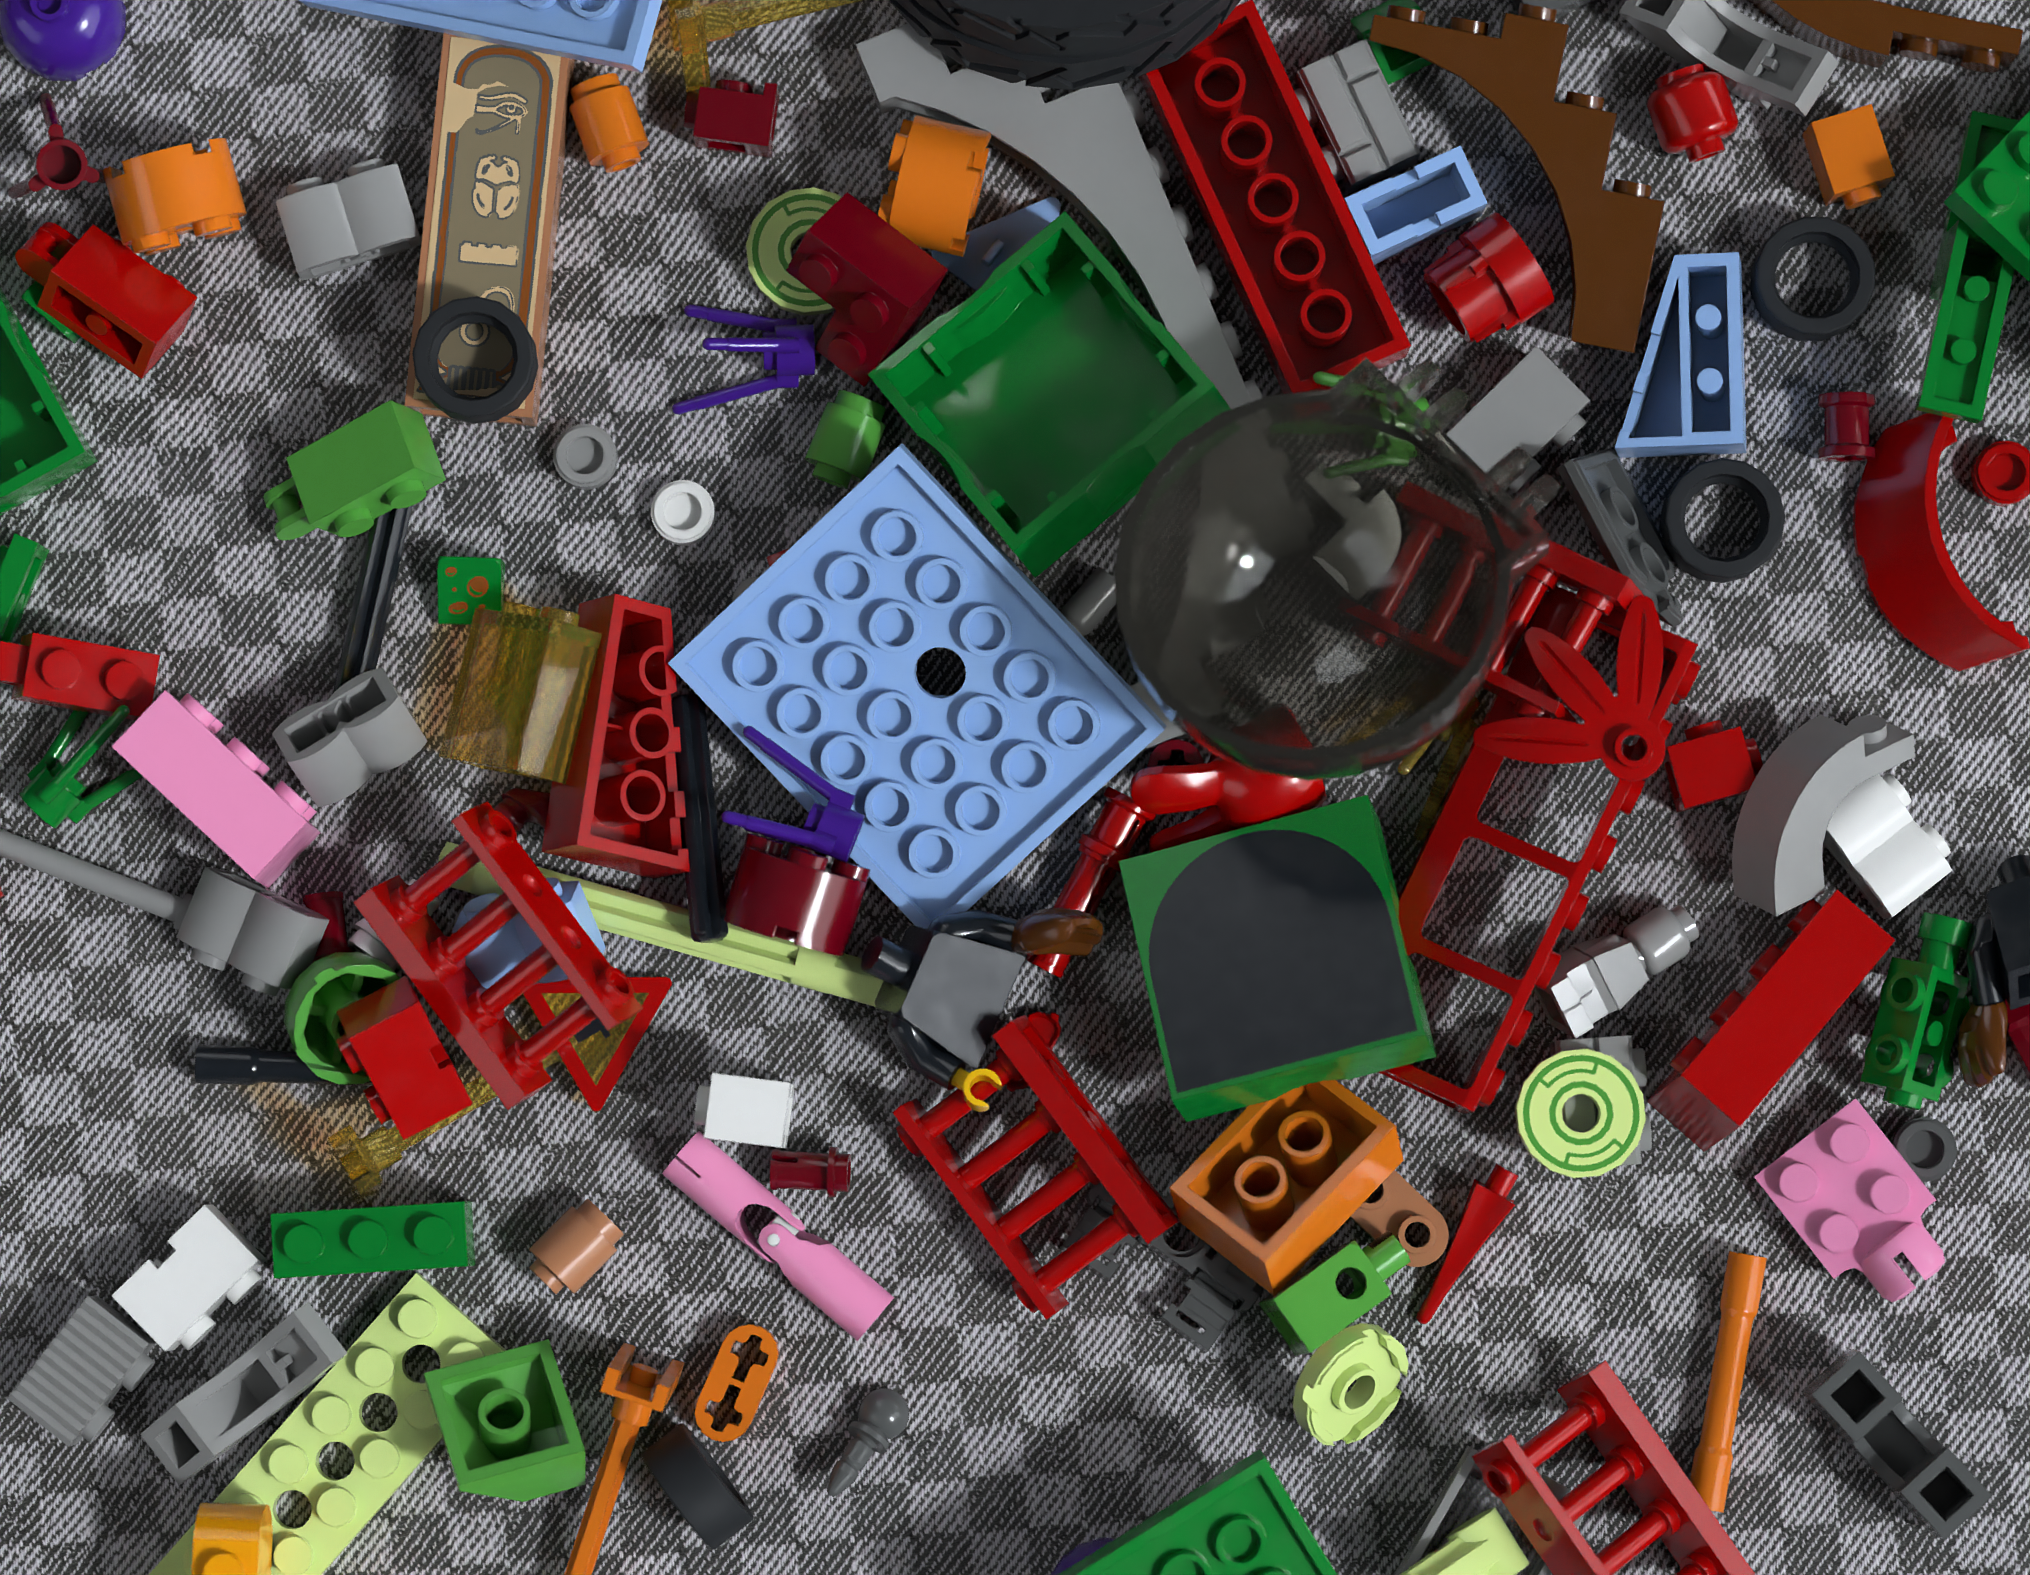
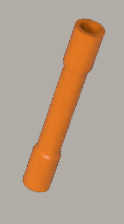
M1731 1251L1728 1253L1720 1300L1721 1319L1701 1437L1694 1453L1690 1482L1709 1509L1723 1513L1733 1462L1732 1442L1753 1320L1759 1309L1767 1258Z

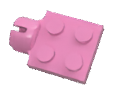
M1856 1098L1754 1176L1834 1279L1844 1271L1855 1268L1867 1277L1882 1298L1894 1302L1904 1298L1916 1288L1893 1259L1894 1257L1903 1252L1925 1281L1938 1272L1945 1262L1943 1250L1925 1229L1921 1218L1926 1208L1936 1201L1935 1197Z

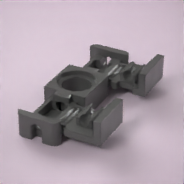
M1101 1182L1098 1185H1093L1086 1195V1201L1089 1205L1096 1198L1100 1199L1101 1203L1096 1210L1091 1207L1088 1208L1060 1247L1062 1251L1113 1214L1112 1206L1116 1202ZM1171 1193L1167 1198L1160 1194L1175 1216H1177ZM1163 1233L1148 1244L1141 1235L1137 1239L1188 1277L1196 1269L1199 1271L1194 1280L1188 1278L1184 1284L1190 1291L1181 1304L1177 1307L1171 1303L1159 1320L1204 1353L1210 1350L1236 1311L1245 1312L1249 1310L1264 1289L1201 1238L1198 1239L1196 1246L1188 1251H1176L1170 1248L1165 1242ZM1128 1234L1101 1255L1109 1261L1107 1266L1098 1259H1095L1086 1268L1107 1282L1119 1266L1113 1259L1124 1244L1132 1248L1137 1240ZM1239 1299L1242 1303L1235 1311L1231 1307ZM1177 1311L1205 1330L1203 1334L1175 1315Z

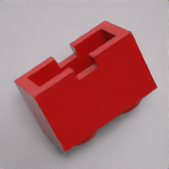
M407 976L337 1011L346 1034L337 1038L336 1042L353 1074L365 1068L373 1083L372 1086L363 1090L380 1124L392 1119L403 1140L473 1104L440 1038L437 1037L431 1026L430 1020Z

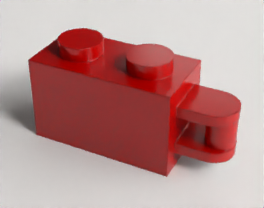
M44 222L15 254L16 262L22 271L44 286L37 307L141 379L182 335L198 298L185 289L179 280L171 275L162 273L137 254H134L128 245H122L121 240L112 238L95 225H92L78 239L61 226L52 222Z
M30 633L21 637L20 644L0 641V683L13 685L11 699L106 716H111L119 706L126 705L130 709L126 719L136 721L153 702L160 655L39 633Z

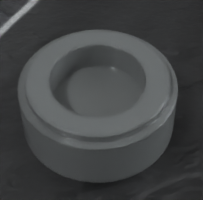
M1914 1118L1904 1122L1896 1129L1890 1141L1922 1182L1934 1181L1943 1177L1952 1168L1957 1155L1956 1141L1950 1129L1942 1122L1932 1118Z

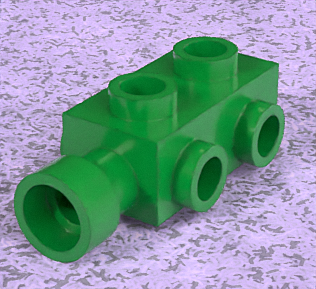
M1923 912L1917 935L1918 939L1923 940L1918 962L1895 957L1891 958L1887 978L1881 988V1002L1872 1037L1865 1050V1065L1860 1080L1861 1082L1885 1089L1882 1101L1920 1110L1923 1099L1938 1102L1941 1089L1952 1079L1954 1064L1950 1054L1957 1026L1961 1025L1965 1014L1970 1008L1969 1000L1966 996L1969 978L1957 974L1955 971L1960 951L1968 949L1973 924L1940 914ZM1950 999L1949 1008L1943 1014V1006ZM1934 1060L1933 1071L1928 1076V1066Z

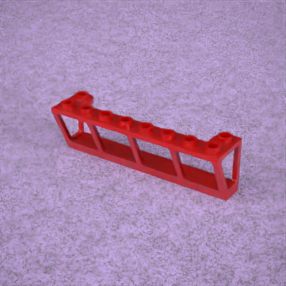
M1558 586L1555 587L1554 591L1546 590L1528 629L1539 627L1560 638L1579 604L1574 599L1576 594ZM1612 609L1608 617H1600L1595 628L1619 639L1626 615ZM1662 629L1663 661L1666 664L1662 671L1655 705L1648 720L1659 728L1664 741H1666L1673 726L1672 722L1664 719L1670 703L1677 705L1680 699L1684 700L1701 665L1691 660L1698 644ZM1523 637L1505 676L1532 688L1540 672L1529 653L1525 638ZM1495 695L1481 725L1499 720L1519 718L1512 712L1516 704ZM1635 736L1632 745L1629 746L1622 743L1621 750L1627 759L1636 761L1643 757L1645 745L1640 738ZM1473 741L1398 896L1399 923L1408 956L1413 953L1424 956L1508 994L1510 998L1485 1050L1480 1052L1462 1088L1410 1064L1378 1073L1462 1114L1474 1112L1477 1105L1483 1108L1485 1105L1490 1106L1506 1073L1497 1068L1496 1065L1507 1044L1517 1048L1521 1043L1534 1013L1524 1009L1534 986L1545 990L1551 981L1562 956L1552 951L1563 927L1572 932L1576 928L1590 898L1581 893L1580 890L1591 869L1601 874L1617 843V838L1609 835L1608 832L1618 811L1629 816L1641 794L1645 780L1624 781L1617 777L1615 778L1576 861L1571 862L1485 825L1478 820V811L1505 757L1480 748ZM1467 838L1479 840L1566 879L1519 979L1510 977L1427 940L1422 936L1421 931Z

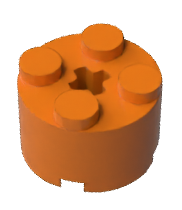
M915 115L913 121L903 119L900 133L896 132L888 165V170L899 172L898 180L891 179L887 194H883L878 216L918 247L963 257L970 234H966L968 221L975 217L989 153V148L986 147L990 141L991 132Z
M226 138L209 139L211 152H208L207 148L194 152L192 143L121 161L124 174H122L120 169L110 166L102 170L122 245H132L134 254L143 252L144 256L181 247L178 235L194 231L195 237L204 236L205 239H212L242 230L239 217L244 216L247 212Z

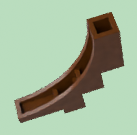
M1519 3L1517 15L1503 13L1498 38L1487 36L1489 23L1451 16L1449 29L1424 24L1426 11L1388 5L1386 17L1373 15L1368 41L1416 54L1458 76L1498 108L1532 150L1554 192L1568 238L1572 278L1568 339L1574 342L1634 353L1665 201L1650 198L1651 185L1615 179L1612 191L1602 189L1617 113L1602 111L1605 98L1567 91L1565 103L1554 102L1569 25L1555 22L1557 13L1555 9Z

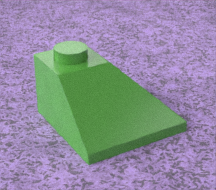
M549 1339L424 1373V1380L459 1491L525 1502L586 1485L584 1445Z

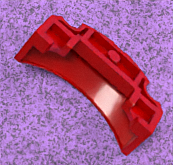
M1925 413L1884 429L1874 444L1875 459L1867 461L1860 484L1856 489L1853 508L1854 546L1856 556L1860 558L1866 579L1864 582L1867 590L1891 627L1903 639L1906 637L1921 651L1936 659L1937 664L1955 672H1961L2018 655L2028 650L2030 644L2027 636H2022L2016 632L2013 621L2001 622L1986 610L1960 578L1950 559L1938 520L1936 488L1940 455L1945 448L1957 442L1952 425L1954 419Z

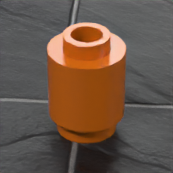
M616 73L599 75L574 86L570 90L574 103L570 105L569 109L589 164L591 166L604 165L607 173H613L639 163L642 160L639 152L649 145V141L629 87L621 85Z

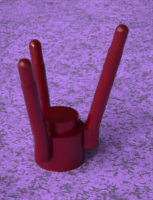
M43 93L40 96V107L49 140L39 147L35 155L36 173L30 178L8 189L9 197L12 199L20 198L32 192H38L46 185L55 190H69L76 187L83 180L90 183L106 184L102 169L88 166L86 155L79 145L68 138H64L54 101L50 94Z

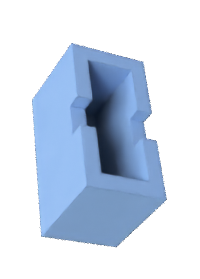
M1461 145L1418 164L1412 170L1401 175L1385 179L1344 198L1374 265L1481 217L1487 205L1486 198Z

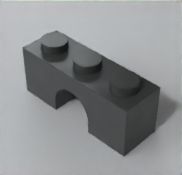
M1847 1349L1801 1391L1932 1536L1946 1540L1992 1497L1953 1452L1934 1439L1912 1416L1901 1402L1903 1400L1902 1396L1859 1350Z

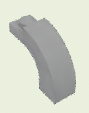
M1820 714L1789 735L1762 766L1741 808L1732 850L1734 895L1778 916L1824 894L1822 851L1825 833L1833 813L1844 797L1857 785L1914 758V734L1886 722L1882 717L1871 714L1856 717L1849 721L1847 726Z

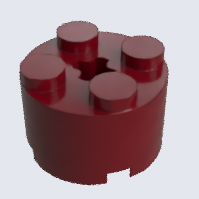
M747 833L725 906L727 909L724 921L771 938L775 936L795 942L794 944L843 956L846 945L850 941L871 870L853 863H845L838 859H834L830 869L826 867L828 858L823 853L790 844L787 855L781 854L784 843Z

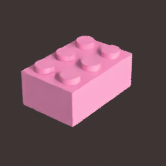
M165 690L111 747L249 876L269 888L321 833L309 822L317 811L282 780L272 788L262 778L270 768L235 736L226 745L216 735L224 725L189 693L179 701Z

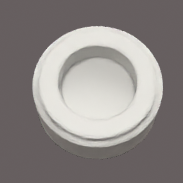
M677 480L666 484L657 492L651 505V518L657 532L666 541L675 545L687 546L703 540L709 534L715 522V506L711 496L701 485L693 481Z

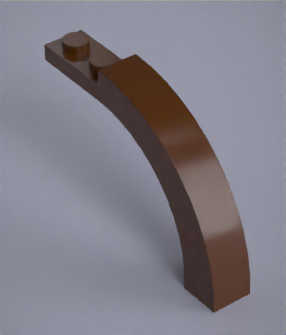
M1749 0L1761 13L1799 39L1828 50L1831 54L1845 60L1875 68H1880L1888 58L1890 47L1897 46L1899 47V54L1906 58L1933 61L1936 60L1937 54L1962 59L1961 66L1969 70L1986 73L1998 72L1999 66L2008 67L2019 55L2023 34L2021 29L1904 8L1875 0Z

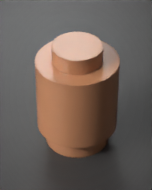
M587 1199L577 1210L571 1206L529 1248V1251L537 1258L529 1269L555 1294L564 1286L575 1294L615 1254L617 1249L613 1245L624 1234L596 1205Z

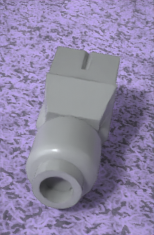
M1677 905L1670 910L1665 907H1656L1628 924L1624 929L1623 938L1616 934H1609L1570 945L1569 949L1560 954L1562 955L1560 962L1545 990L1537 986L1533 988L1551 1026L1577 1039L1594 1028L1593 1023L1616 1010L1620 1011L1648 982L1647 974H1659L1688 955L1690 942L1699 937L1698 928L1690 914L1681 905Z

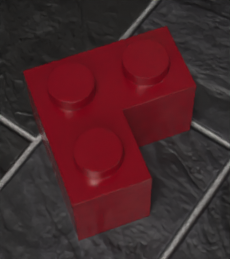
M847 192L807 230L786 271L836 309L815 350L863 387H866L872 381L868 374L908 341L948 269Z

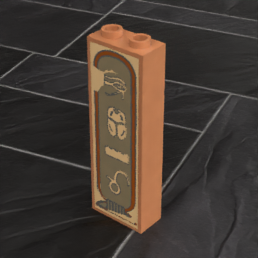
M443 33L404 405L422 413L423 416L451 418L431 403L415 377L412 352L418 330L433 311L453 299L479 296L501 302L521 318L536 344L539 366L533 390L520 407L503 418L490 422L537 426L571 102L570 90L573 83L575 59ZM482 323L464 324L450 332L441 344L438 355L439 373L445 384L457 394L471 398L488 396L500 389L510 377L514 363L512 347L506 336L495 327Z

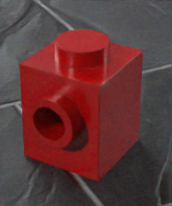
M1721 720L1684 730L1687 741L1665 748V757L1662 763L1677 813L1748 793L1754 779L1763 766L1755 739L1749 738L1745 740L1741 726L1724 731Z

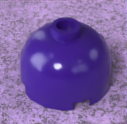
M0 0V34L6 49L28 72L49 81H76L88 76L86 73L96 70L103 62L106 65L116 55L125 35L126 8L123 0Z

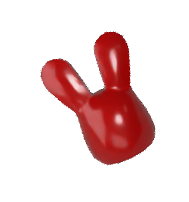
M1282 707L1266 713L1254 724L1225 740L1211 753L1208 763L1149 767L1139 770L1131 779L1130 795L1134 803L1141 810L1148 813L1167 814L1185 812L1210 806L1209 809L1194 818L1154 834L1149 841L1150 853L1319 808L1327 799L1325 786L1312 754L1296 728L1294 720Z

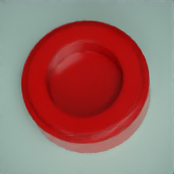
M2013 441L1995 442L1982 450L1975 458L1971 468V482L1979 497L1995 506H2011L2030 494V451L2023 445Z

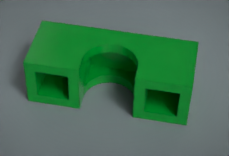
M472 1201L270 1214L274 1279L476 1265Z

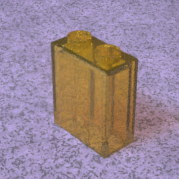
M503 601L501 611L475 608L439 757L487 771L566 784L602 634L579 627L580 615L553 607L542 606V610L515 602Z

